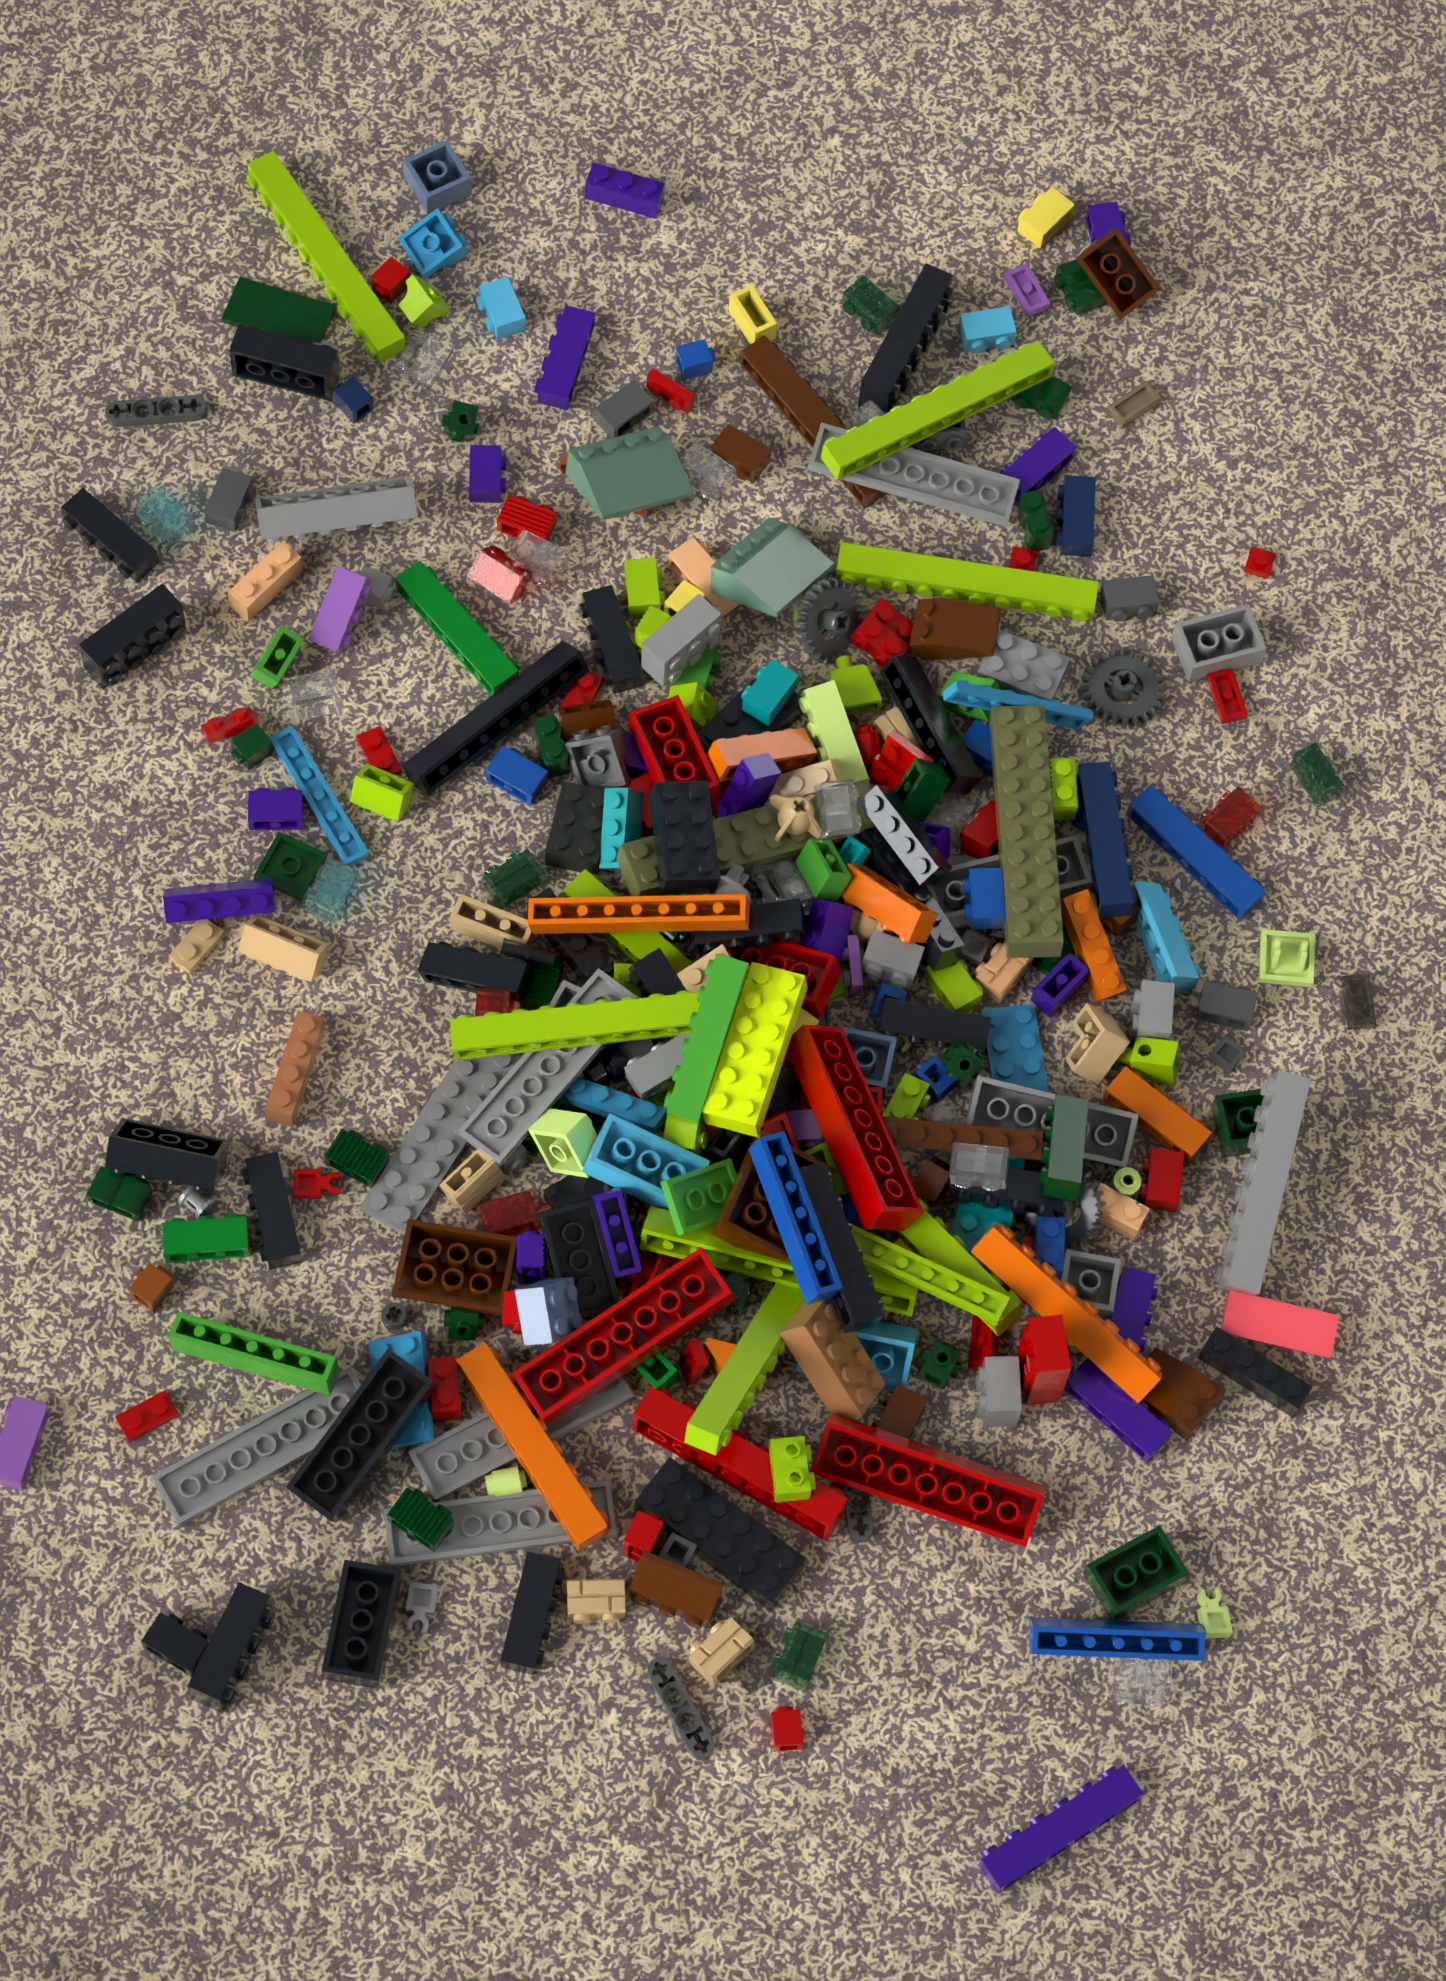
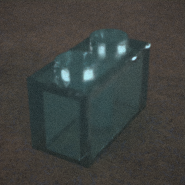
M162 483L136 500L138 518L144 525L149 524L153 528V534L160 543L165 542L171 548L195 531L194 520Z
M329 858L326 865L322 864L316 874L317 881L313 888L309 887L303 901L305 902L307 913L336 925L360 879L359 870Z

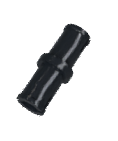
M504 938L500 954L520 958L527 963L532 962L553 968L557 952L533 946L534 943L531 942L524 944Z

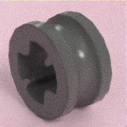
M394 1302L389 1303L383 1308L382 1321L385 1327L390 1330H399L404 1327L407 1321V1312L403 1305ZM395 1310L396 1314L399 1312L402 1314L399 1316L398 1322H393V1319L390 1321L387 1319L390 1317L391 1311Z

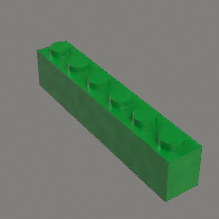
M418 561L395 578L396 590L492 696L519 675L520 669L513 658L508 659L505 656L501 645L497 640H491L488 637L486 629L479 621L475 622L471 618L468 608L462 602L458 603L454 599L451 589L446 584L442 585L437 580L438 577L435 571L430 566L426 567L421 561Z

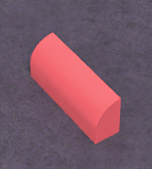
M1230 1290L1226 1298L1221 1329L1232 1336L1331 1359L1340 1315Z

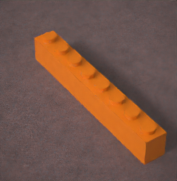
M746 894L529 898L528 926L533 934L749 930L750 903Z
M995 1222L973 1246L971 1252L1042 1317L1062 1314L1066 1338L1139 1403L1161 1380L1160 1365L1151 1357L1146 1359L1139 1353V1346L1130 1338L1125 1340L1118 1334V1327L1109 1319L1104 1321L1097 1315L1098 1309L1088 1300L1083 1302L1076 1296L1077 1290L1067 1281L1062 1283L1055 1277L1056 1271L1046 1262L1041 1264L1034 1258L1036 1254L1025 1243L1020 1245L1013 1239L1015 1235L1004 1224L999 1226Z
M484 1342L456 1359L457 1369L578 1552L608 1534L607 1524L610 1523L609 1519L601 1508L597 1510L591 1502L594 1500V1497L586 1485L581 1487L577 1481L578 1473L572 1463L568 1462L566 1464L561 1457L563 1451L555 1439L550 1440L545 1433L548 1429L540 1416L535 1418L531 1412L532 1404L525 1393L520 1395L515 1388L517 1382L509 1370L505 1372L499 1364L502 1360L496 1349H489Z

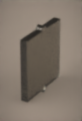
M758 1628L749 1634L754 1640L755 1649L731 1670L750 1695L765 1684H771L772 1679L788 1668Z

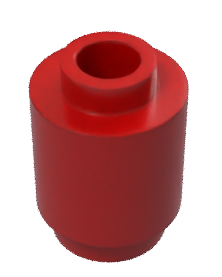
M871 724L858 725L855 727L856 731H853L863 763L871 764L874 758L881 753L877 728H872Z

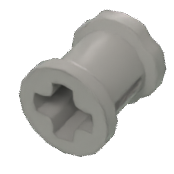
M191 1185L178 1199V1203L181 1206H187L196 1214V1219L206 1216L215 1205L212 1199L208 1200Z

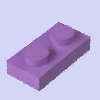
M1027 263L1004 273V279L1026 317L1049 309L1050 301Z
M858 935L847 936L841 960L846 962L847 970L843 971L844 987L849 988V996H860L863 980Z

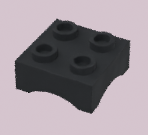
M567 1175L544 1190V1199L551 1208H556L592 1198L591 1194L604 1191L605 1183L592 1176L586 1178Z

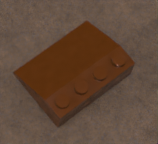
M762 1130V1131L757 1135V1137L751 1142L750 1147H751L760 1137L768 1136V1135H771V1134H769V1133H767V1132H765V1131ZM790 1145L798 1168L821 1162ZM748 1149L711 1234L737 1248L791 1263ZM825 1164L826 1169L831 1172L833 1177L836 1169Z
M408 1219L392 1297L502 1315L504 1292L510 1289L517 1258V1237Z

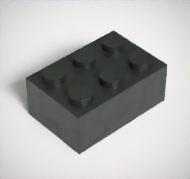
M563 781L545 849V865L580 873L586 869L591 874H598L605 790Z

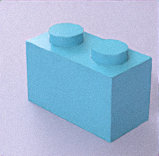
M508 276L479 285V296L476 297L477 305L480 311H485L487 315L485 318L489 332L494 331L497 340L526 331V317Z
M1010 306L960 314L958 328L965 353H980L986 349L996 347L1005 349L1015 344L1017 331Z

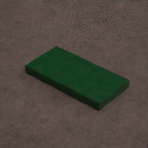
M240 276L223 313L222 323L238 327L239 324L244 326L252 325L263 331L279 332L286 337L302 338L309 343H322L335 314L336 306Z

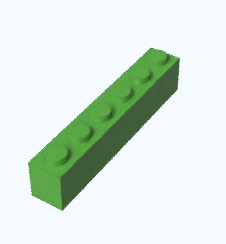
M717 953L714 960H709L705 975L709 976L706 987H700L697 1002H700L698 1013H692L689 1022V1028L692 1029L689 1039H684L680 1054L684 1055L681 1066L676 1065L672 1076V1081L676 1083L673 1092L668 1091L665 1098L664 1107L667 1108L668 1116L697 1125L701 1124L703 1118L702 1110L749 971V964L747 962Z
M179 1311L168 1334L174 1351L329 1396L340 1373L335 1356Z

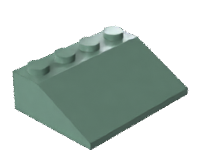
M660 427L568 449L565 474L602 520L693 497L694 492L672 441Z
M769 517L711 566V593L778 617L814 584L834 568L835 563L791 525Z

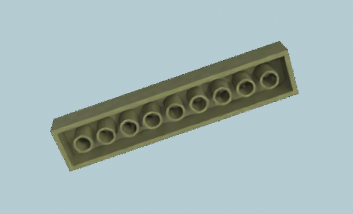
M1045 705L991 706L989 731L999 866L1002 868L1006 958L1061 957L1064 941Z
M868 779L812 793L815 795L812 801L815 810V820L823 831L818 839L831 840L836 850H840L849 835L859 841L864 829L875 827L858 803L872 789ZM772 804L713 820L720 876H725L734 864L742 866L744 868L743 873L748 875L763 871L765 868L770 869L795 862L809 838H817L808 831L799 835L786 832L779 842L775 841V836L781 827L777 820L779 810ZM654 835L621 844L616 859L631 896L674 895L661 894Z

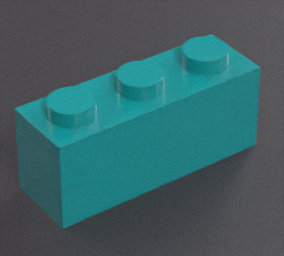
M605 788L600 869L621 872L616 859L621 844L641 839L643 792L630 788Z

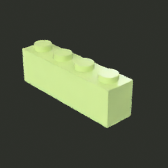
M835 680L805 689L799 693L801 697L799 698L800 708L803 713L807 714L810 722L807 724L809 734L812 738L816 739L818 745L816 751L819 761L837 759L844 780L843 785L865 779L869 780Z

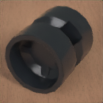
M613 1044L600 1051V1056H596L584 1069L583 1075L589 1081L608 1087L611 1080L618 1082L626 1078L624 1067L627 1066V1062L620 1049Z

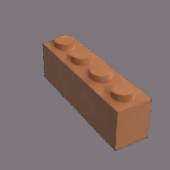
M301 1011L297 1012L265 1108L267 1121L294 1127L326 1030L324 1017Z

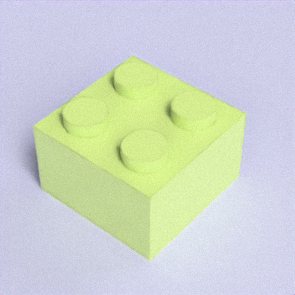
M549 1108L528 1129L551 1172L589 1178L590 1175L581 1171L598 1136L592 1126L591 1119L585 1113Z

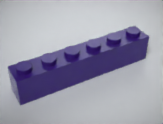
M1123 1765L1116 1769L1115 1766H1112L1100 1775L1102 1780L1093 1785L1091 1782H1088L1076 1791L1078 1795L1070 1801L1065 1797L1053 1806L1055 1811L1047 1816L1043 1813L1037 1815L1029 1822V1828L1023 1832L1017 1829L1005 1837L1007 1842L997 1848L994 1844L981 1853L983 1858L980 1859L978 1866L997 1894L1140 1801L1144 1793L1126 1767Z

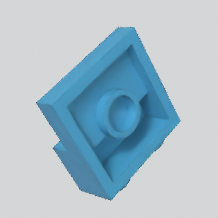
M438 208L397 237L424 279L444 265L450 268L469 254L466 248L469 242L461 232L457 234L453 229L457 225L449 213L444 215Z

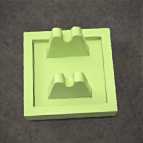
M1262 929L1260 932L1258 983L1312 987L1314 984L1315 934Z

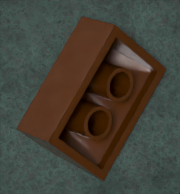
M1117 227L1111 228L1075 258L1119 320L1161 290Z
M643 1550L629 1588V1596L633 1597L632 1601L640 1606L648 1607L650 1604L659 1608V1612L667 1617L674 1618L675 1615L686 1619L685 1623L689 1626L701 1629L702 1626L708 1628L721 1599L723 1583Z

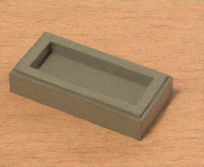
M1144 381L1108 405L1106 411L1121 428H1124L1161 403L1162 397L1147 381Z

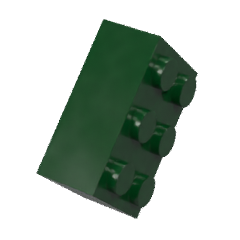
M1159 1525L1087 1564L1083 1575L1110 1620L1116 1621L1185 1583L1189 1572Z

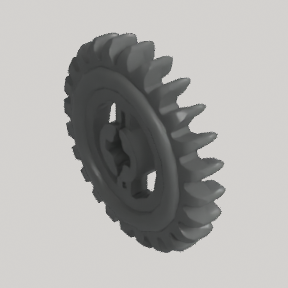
M829 578L828 580H821L819 585L814 584L811 588L812 592L807 591L805 594L806 600H802L800 603L803 608L797 612L800 616V619L796 620V624L800 625L797 635L802 636L799 640L800 645H805L804 652L808 653L812 660H817L822 664L833 665L835 660L842 656V654L851 656L847 650L849 647L857 650L849 637L864 619L859 617V614L867 610L864 607H857L864 599L856 597L859 590L852 589L853 584L846 583L843 579ZM827 603H835L832 609L821 610ZM827 633L836 634L832 639H824Z
M1121 647L1119 655H1116L1114 649L1111 648L1109 657L1102 651L1099 656L1100 661L1093 657L1091 661L1092 666L1086 665V673L1081 677L1084 683L1081 684L1080 689L1085 692L1082 699L1089 701L1087 703L1088 709L1095 708L1094 716L1097 717L1102 714V721L1107 722L1111 719L1113 726H1116L1118 722H1121L1123 727H1127L1128 722L1133 726H1137L1138 719L1146 723L1148 720L1147 716L1155 717V710H1160L1162 708L1161 702L1166 699V694L1163 692L1166 691L1167 685L1161 684L1165 680V675L1157 676L1161 667L1157 666L1151 669L1154 661L1153 658L1143 662L1144 652L1138 658H1135L1134 648L1128 656L1125 654L1124 647ZM1137 680L1142 686V691L1136 689ZM1105 686L1111 688V694L1116 700L1128 701L1132 699L1135 702L1130 704L1114 702L1105 692Z
M1036 1169L1034 1172L1041 1173V1169ZM1090 1172L1084 1176L1082 1175L1077 1196L1081 1204V1214L1073 1225L1065 1227L1064 1253L1066 1249L1070 1250L1071 1244L1074 1250H1079L1080 1241L1083 1245H1088V1235L1091 1238L1097 1237L1094 1227L1098 1229L1103 1227L1098 1218L1106 1217V1214L1100 1210L1101 1207L1106 1206V1202L1099 1200V1197L1104 1192L1095 1190L1099 1184L1098 1181L1090 1183ZM1067 1200L1063 1203V1212H1061L1060 1218L1067 1219L1075 1213L1076 1202L1074 1200ZM1026 1212L1027 1216L1022 1218L1020 1223H1030V1226L1025 1230V1233L1035 1231L1038 1216L1035 1213Z

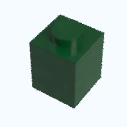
M254 723L231 740L232 758L238 765L243 764L248 770L274 752L273 741L257 723Z

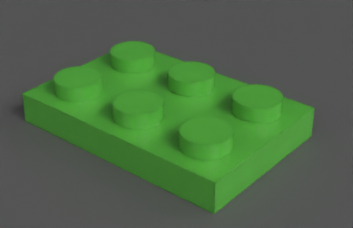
M731 1158L660 1182L677 1235L716 1223L737 1176Z

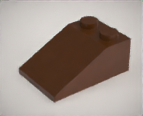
M946 598L918 599L909 646L921 660L994 656L1002 610L1000 607Z
M1155 1347L1148 1357H1151L1160 1365L1162 1378L1142 1401L1149 1407V1412L1156 1417L1163 1418L1173 1431L1188 1441L1222 1400L1225 1390L1204 1373Z

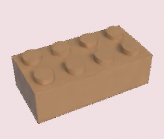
M831 1298L808 1305L803 1301L779 1332L829 1412L850 1419L862 1417L886 1384L854 1332L845 1334Z

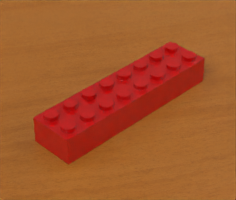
M803 1024L792 1034L787 1049L788 1057L794 1066L798 1080L804 1089L808 1103L827 1142L828 1149L834 1158L849 1197L858 1213L859 1220L864 1229L904 1231L924 1213V1210L843 1028Z
M700 1247L512 1374L546 1425H549L736 1299L702 1247Z
M652 1386L649 1387L633 1413V1431L828 1542L845 1513L848 1498L844 1497L843 1491L834 1486L827 1487L820 1483V1479L815 1476V1489L811 1490L810 1499L775 1503L768 1448L758 1443L754 1445L748 1442L742 1433L734 1429L731 1430L732 1435L726 1447L721 1446L716 1456L684 1443L687 1424L696 1408L688 1402H678L672 1398L673 1396L670 1392L661 1387H658V1389Z
M832 1412L829 1413L810 1472H814L817 1476L1026 1547L1045 1493L1044 1485Z

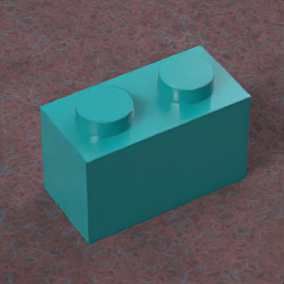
M774 659L767 666L763 665L759 669L755 683L752 686L748 685L741 695L743 699L742 710L768 726L798 687L799 674Z

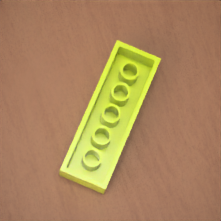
M752 962L702 1110L705 1124L757 1137L760 1133L808 988L805 975Z

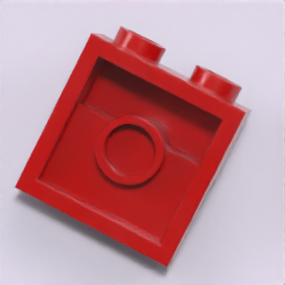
M881 597L849 638L859 650L866 651L874 658L878 666L883 667L894 654L904 655L908 650L913 622Z
M893 730L887 735L881 753L874 758L868 777L874 780L875 786L891 785L895 790L915 757L933 763L934 760Z

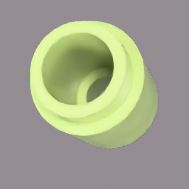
M1130 1167L1121 1168L1110 1180V1188L1129 1198L1141 1186L1139 1173ZM1123 1179L1127 1180L1130 1185H1126Z
M518 1466L491 1471L490 1475H485L488 1495L501 1496L523 1492L522 1488L528 1487L525 1471H519Z

